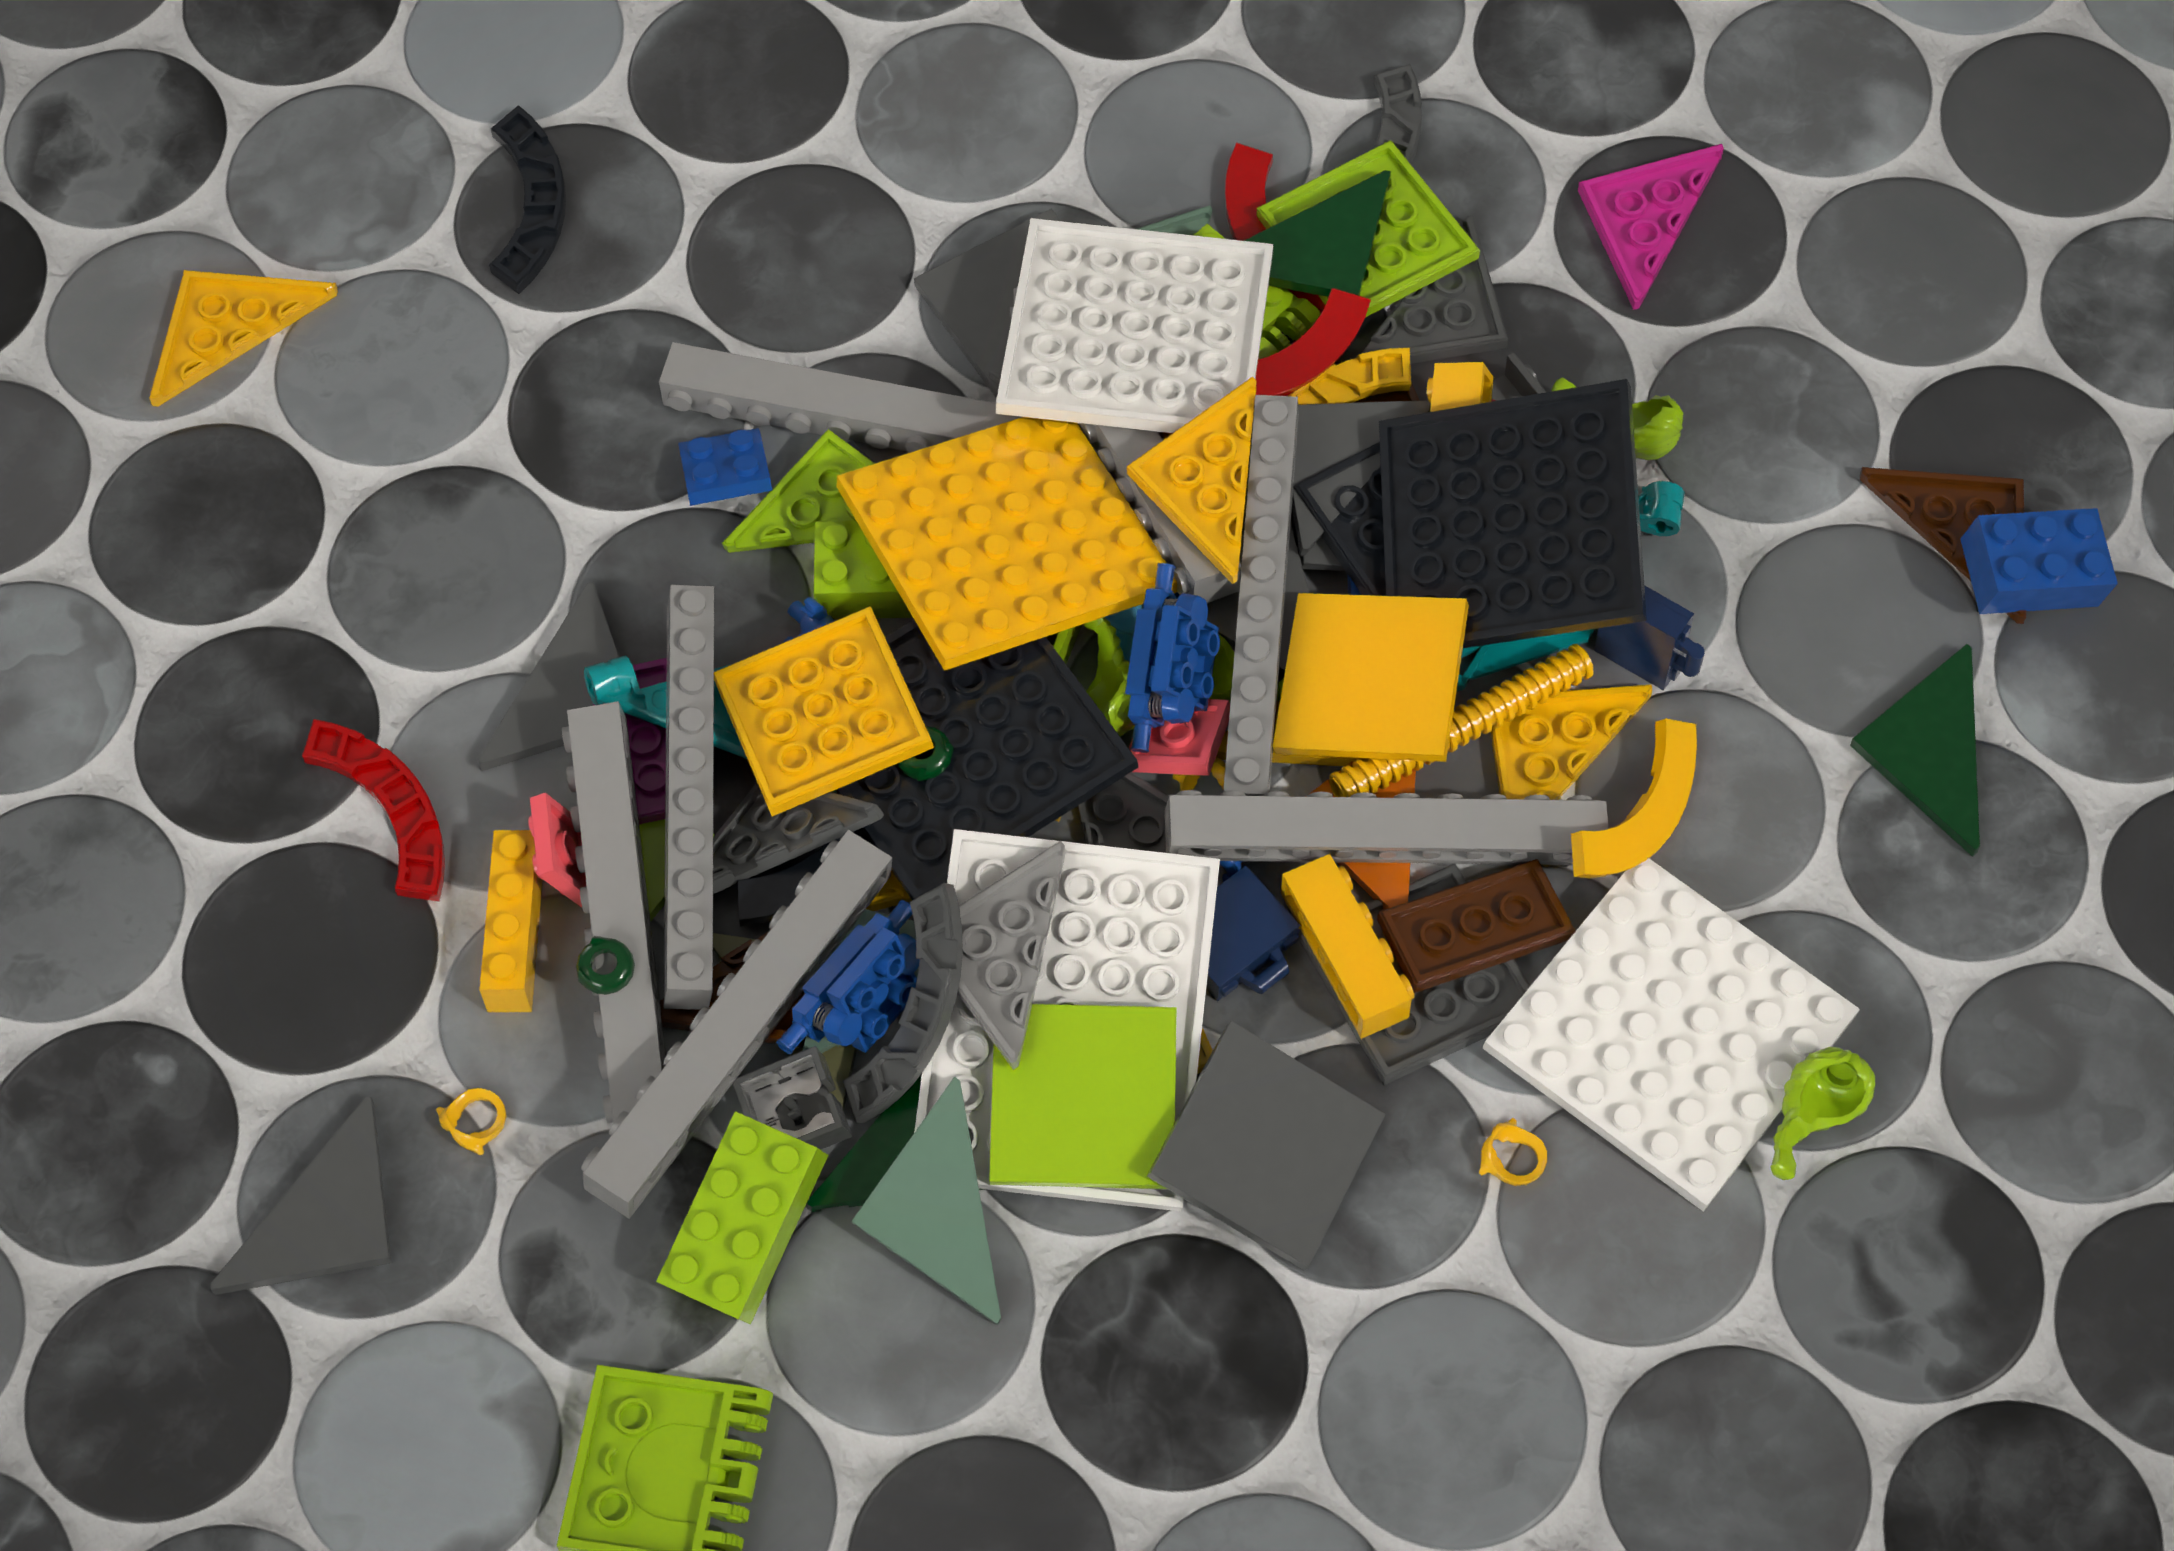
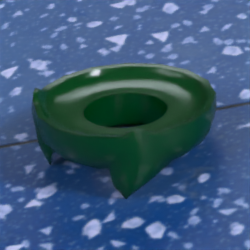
M925 726L932 743L935 745L934 753L930 757L922 760L912 757L898 763L904 774L918 781L935 778L943 773L951 762L953 745L946 735L935 727Z
M594 936L590 943L582 949L578 955L576 965L578 981L593 993L604 995L616 993L627 986L633 977L635 968L633 954L625 944L616 939ZM602 953H610L617 958V966L614 971L605 975L594 972L592 962L595 957Z

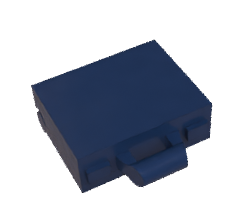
M1645 586L1647 621L1599 628L1594 651L1664 691L1671 680H1676L1680 672H1683L1688 677L1698 675L1701 670L1705 650L1702 645L1694 643L1688 638L1694 613Z
M1244 866L1217 887L1206 985L1207 991L1216 1001L1226 997L1241 983L1259 994L1266 992L1289 974V967L1282 952L1299 941L1301 925L1247 866ZM1271 960L1274 962L1256 977L1253 975Z

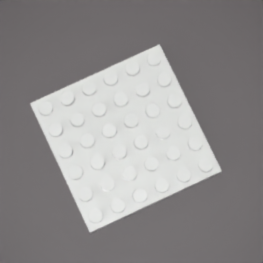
M1031 218L996 399V414L1174 433L1252 376L1256 379L1274 244Z
M1647 858L1646 861L1626 870L1487 1038L1483 1049L1704 1212L1782 1112V1102L1785 1096L1784 1085L1790 1079L1796 1064L1805 1060L1809 1053L1832 1047L1860 1009L1654 861Z

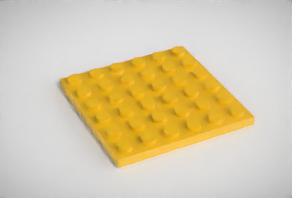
M1021 417L837 475V489L944 671L1144 604L1146 589L1155 588L1157 564L1166 563L1078 423ZM1173 577L1172 584L1173 593H1177V581L1175 577Z

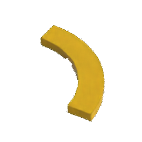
M1389 348L1359 354L1357 358L1347 360L1338 365L1333 364L1315 380L1289 394V396L1298 397V405L1353 403L1381 393L1410 391V348Z
M1667 718L1655 722V750L1650 774L1653 776V780L1648 792L1642 794L1635 807L1622 823L1601 831H1578L1571 833L1574 877H1603L1634 868L1655 854L1669 839L1682 817L1693 784L1697 751L1696 724Z

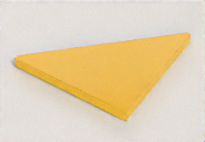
M184 270L149 397L152 406L159 407L336 297L338 293L336 283Z
M1253 376L1127 466V475L1231 584L1238 580L1257 383Z
M1652 684L1560 691L1558 696L1554 698L1548 697V701L1543 704L1537 702V707L1534 709H1526L1523 715H1515L1512 721L1506 722L1503 720L1501 727L1494 728L1492 726L1491 739L1499 794L1506 796V799H1524L1530 795H1546L1550 800H1559L1651 698Z

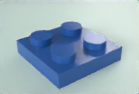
M759 428L737 430L729 434L707 438L699 437L691 441L678 443L690 506L772 491Z

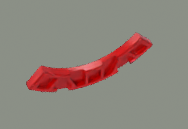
M1237 142L1231 154L1226 173V216L1233 239L1244 241L1266 230L1257 218V208L1266 204L1265 186L1273 163V154ZM1287 289L1297 298L1307 299L1322 313L1325 304L1318 295Z
M1332 288L1321 315L1301 338L1278 353L1258 359L1256 395L1288 396L1312 382L1329 369L1354 341L1366 317L1371 299Z
M313 719L302 755L304 762L333 770L350 778L369 792L384 809L393 825L398 843L399 863L395 884L397 896L440 902L445 870L443 838L433 806L419 780L395 754L387 748L384 749L375 742L365 738L364 734L335 723Z

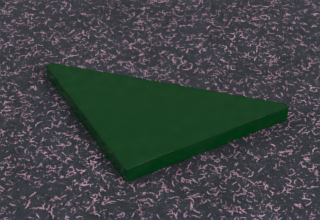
M1384 170L1244 240L1274 244L1269 285L1325 297L1329 296L1332 288L1360 296L1390 182L1391 171Z
M1966 644L1852 738L1850 746L1973 857L1980 847L1972 647Z
M921 1076L918 1077L915 1083L899 1100L881 1113L807 1201L806 1206L808 1210L819 1212L821 1209L846 1205L849 1207L863 1206L914 1134Z

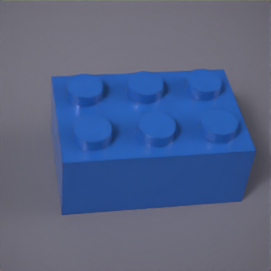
M2097 508L1978 515L1960 539L1979 614L2009 613L2019 610L2040 611L2098 607L2118 584Z

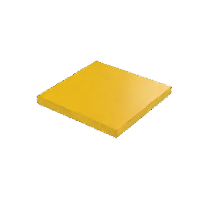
M1298 593L1273 742L1275 753L1446 762L1469 608L1467 599Z
M871 606L714 672V681L772 817L934 748L930 735Z

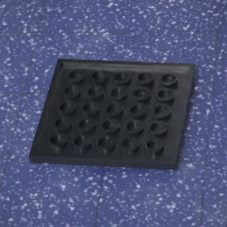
M1627 379L1379 421L1386 596L1467 599L1469 608L1463 648L1647 621L1631 386Z
M913 619L887 635L885 639L925 726L935 727L942 731L953 745L951 762L943 773L935 778L922 781L904 774L897 763L835 791L843 796L877 804L884 816L862 829L875 847L892 857V872L910 898L914 900L941 884L947 883L954 829L1029 837L1137 769L1138 761L1046 637L944 671ZM933 744V749L916 755L914 758L927 759L934 753L935 745Z

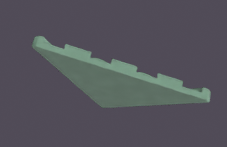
M954 1077L851 1222L998 1325L1001 1321V1314L960 1080Z

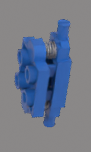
M1167 563L1157 564L1155 588L1146 589L1144 608L1137 609L1125 694L1131 696L1128 717L1133 725H1135L1130 750L1141 753L1149 752L1151 728L1164 726V720L1172 724L1186 723L1191 720L1194 711H1207L1208 701L1214 689L1212 677L1214 659L1220 647L1219 627L1207 621L1208 607L1206 600L1198 595L1182 593L1177 598L1172 591L1176 566Z
M900 900L899 904L887 917L876 913L865 927L858 924L802 987L805 995L792 1008L793 1024L776 1041L781 1050L787 1054H792L793 1050L806 1036L817 1042H820L826 1036L829 1042L841 1046L852 1044L856 1049L866 1053L878 1039L884 1036L888 1027L904 1010L911 987L915 988L917 982L914 972L919 967L920 959H916V940L906 933L899 935V929L913 915L911 905L908 902Z

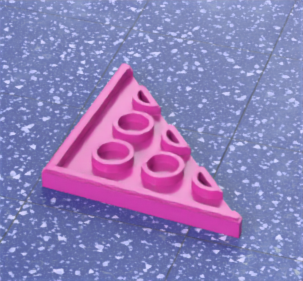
M1722 144L1579 182V195L1633 310L1640 308L1720 162L1724 151Z

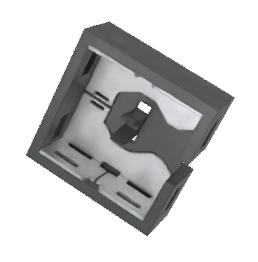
M816 1046L736 1078L733 1082L743 1115L813 1145L820 1150L852 1137L842 1105L830 1093L836 1090L826 1058ZM803 1118L804 1123L796 1126L795 1121Z

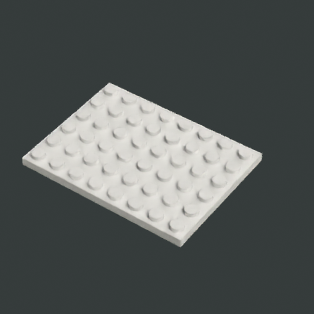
M954 829L947 883L954 885L958 904L961 905L1059 841ZM1062 841L1065 845L1066 854L1033 1004L1177 1007L1176 1121L1197 1079L1220 859ZM957 993L953 1012L940 1045L922 1072L915 1131L952 1079L956 1077L961 1083L979 1189L1182 1212L1184 1199L1168 1189L990 1185L994 1043Z

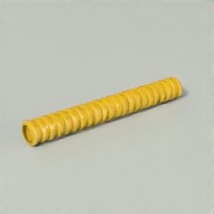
M1572 644L1568 647V651L1561 650L1557 653V656H1549L1545 663L1541 661L1536 663L1534 669L1530 667L1525 669L1523 675H1514L1512 681L1505 680L1501 683L1500 687L1493 686L1490 688L1489 693H1480L1478 700L1471 698L1467 701V705H1458L1455 708V712H1453L1448 752L1456 751L1458 745H1467L1469 738L1476 740L1480 737L1481 733L1488 734L1492 731V726L1494 728L1501 727L1503 720L1510 722L1514 719L1515 715H1523L1526 709H1534L1537 707V702L1543 704L1548 701V697L1554 698L1559 695L1560 691L1566 692L1569 690L1571 685H1579L1582 682V678L1585 680L1590 679L1594 671L1593 663L1588 653L1578 644ZM1364 758V761L1357 759L1353 762L1352 767L1349 765L1342 767L1341 773L1337 771L1329 775V784L1335 797H1351L1353 794L1362 792L1376 794L1378 787L1384 790L1389 786V781L1397 783L1400 781L1401 775L1408 777L1412 774V769L1419 771L1423 768L1424 763L1430 765L1434 761Z

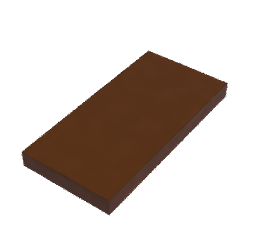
M1538 859L1380 911L1377 916V921L1414 993L1568 941L1576 931Z

